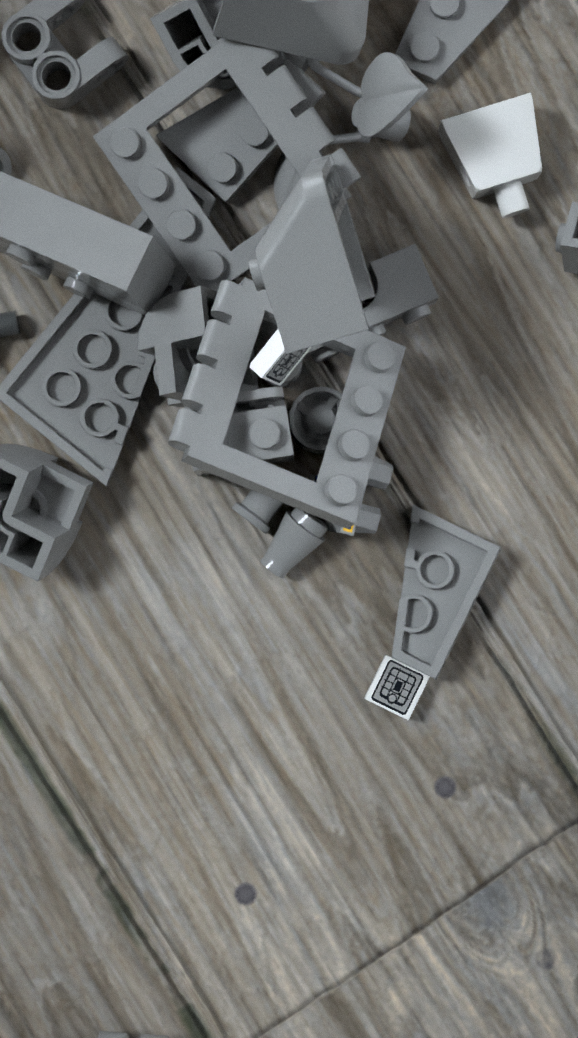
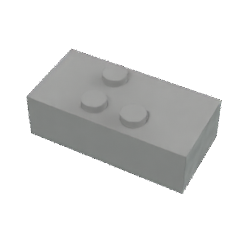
M0 171L1 253L21 262V268L24 271L42 280L47 281L50 274L65 280L63 287L86 299H90L92 293H95L143 315H146L153 305L161 299L177 265L152 235Z

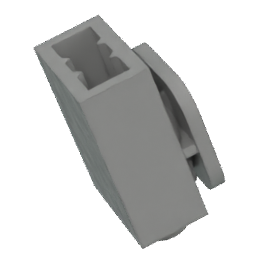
M268 387L239 392L223 444L271 464L293 461L294 452L287 408L284 402L283 387ZM184 406L185 409H189V410H192V411H194V412H197V411H195V410H193V409H190V408ZM192 466L193 471L197 476L211 474L202 469Z

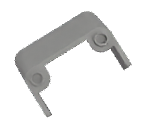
M222 0L212 36L332 64H349L357 59L365 42L369 0Z
M329 154L310 161L255 248L256 258L248 261L250 273L257 291L266 289L286 354L369 330L361 301L373 298L376 295L339 173L332 155Z

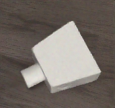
M531 93L441 120L438 129L440 138L470 196L473 199H477L494 193L502 218L512 217L528 211L530 207L522 184L538 179L542 173Z

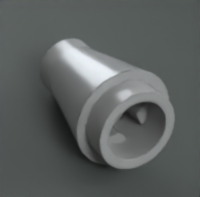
M294 508L292 512L287 510L266 554L260 560L261 563L273 574L283 579L294 566L325 541L323 535L328 530V525L321 518L300 509Z

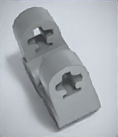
M33 0L15 15L11 16L4 24L1 32L2 43L11 61L18 67L38 93L41 100L49 107L55 109H67L74 106L119 71L129 59L127 53L113 36L102 40L77 60L70 56L52 31L75 14L83 5L84 0ZM29 32L39 34L41 40L34 50L24 52L17 48L18 39L23 34ZM63 70L71 75L69 84L61 90H52L46 86L48 76L55 71Z

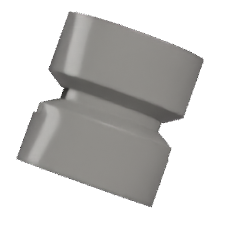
M313 387L302 392L293 402L289 413L290 432L294 441L303 450L313 454H324L342 395L339 391L329 387Z

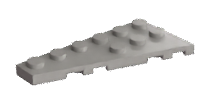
M177 167L175 171L209 219L216 202V197ZM142 210L130 226L152 235L177 265L161 297L164 298L174 292L183 290L188 274L144 210ZM74 293L0 384V400L108 487L156 360L154 355L137 351L138 331L145 315L95 293H92L90 299L83 298Z

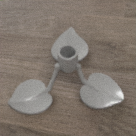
M384 52L373 60L363 76L361 88L324 67L319 60L285 53L286 59H291L304 72L309 66L314 72L360 98L354 104L351 114L352 124L358 128V132L333 135L336 140L331 145L350 142L368 144L371 138L376 137L391 142L401 141L407 134L410 126L411 107L428 90L425 84L411 72L405 61L400 56L391 52ZM283 152L277 163L274 177V193L278 210L300 178Z

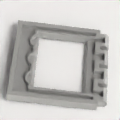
M223 39L93 136L195 286H203L214 291H218L222 280L233 282L250 270L248 261L256 258L255 248L270 223L230 251L148 130L228 72L299 177H301L310 161L324 156L321 151L336 140L314 107H310L299 116L294 113L293 110L308 98L285 65L268 75L265 68L279 58L275 50L229 39ZM340 148L331 155L336 164L346 200H348L352 196L347 188L358 181L361 175L344 150Z
M246 277L239 284L229 280H222L210 312L211 316L215 319L208 320L196 355V359L204 364L197 363L193 365L181 401L184 406L197 412L185 408L178 410L168 444L184 452L181 460L184 463L349 529L356 523L406 347L368 330L322 343V345L353 359L324 452L316 482L223 444L262 320L277 324L266 289L257 291L253 280Z

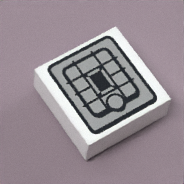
M277 329L250 363L249 367L261 378L281 386L311 347L286 354L279 330Z
M385 655L364 699L409 720L430 676Z

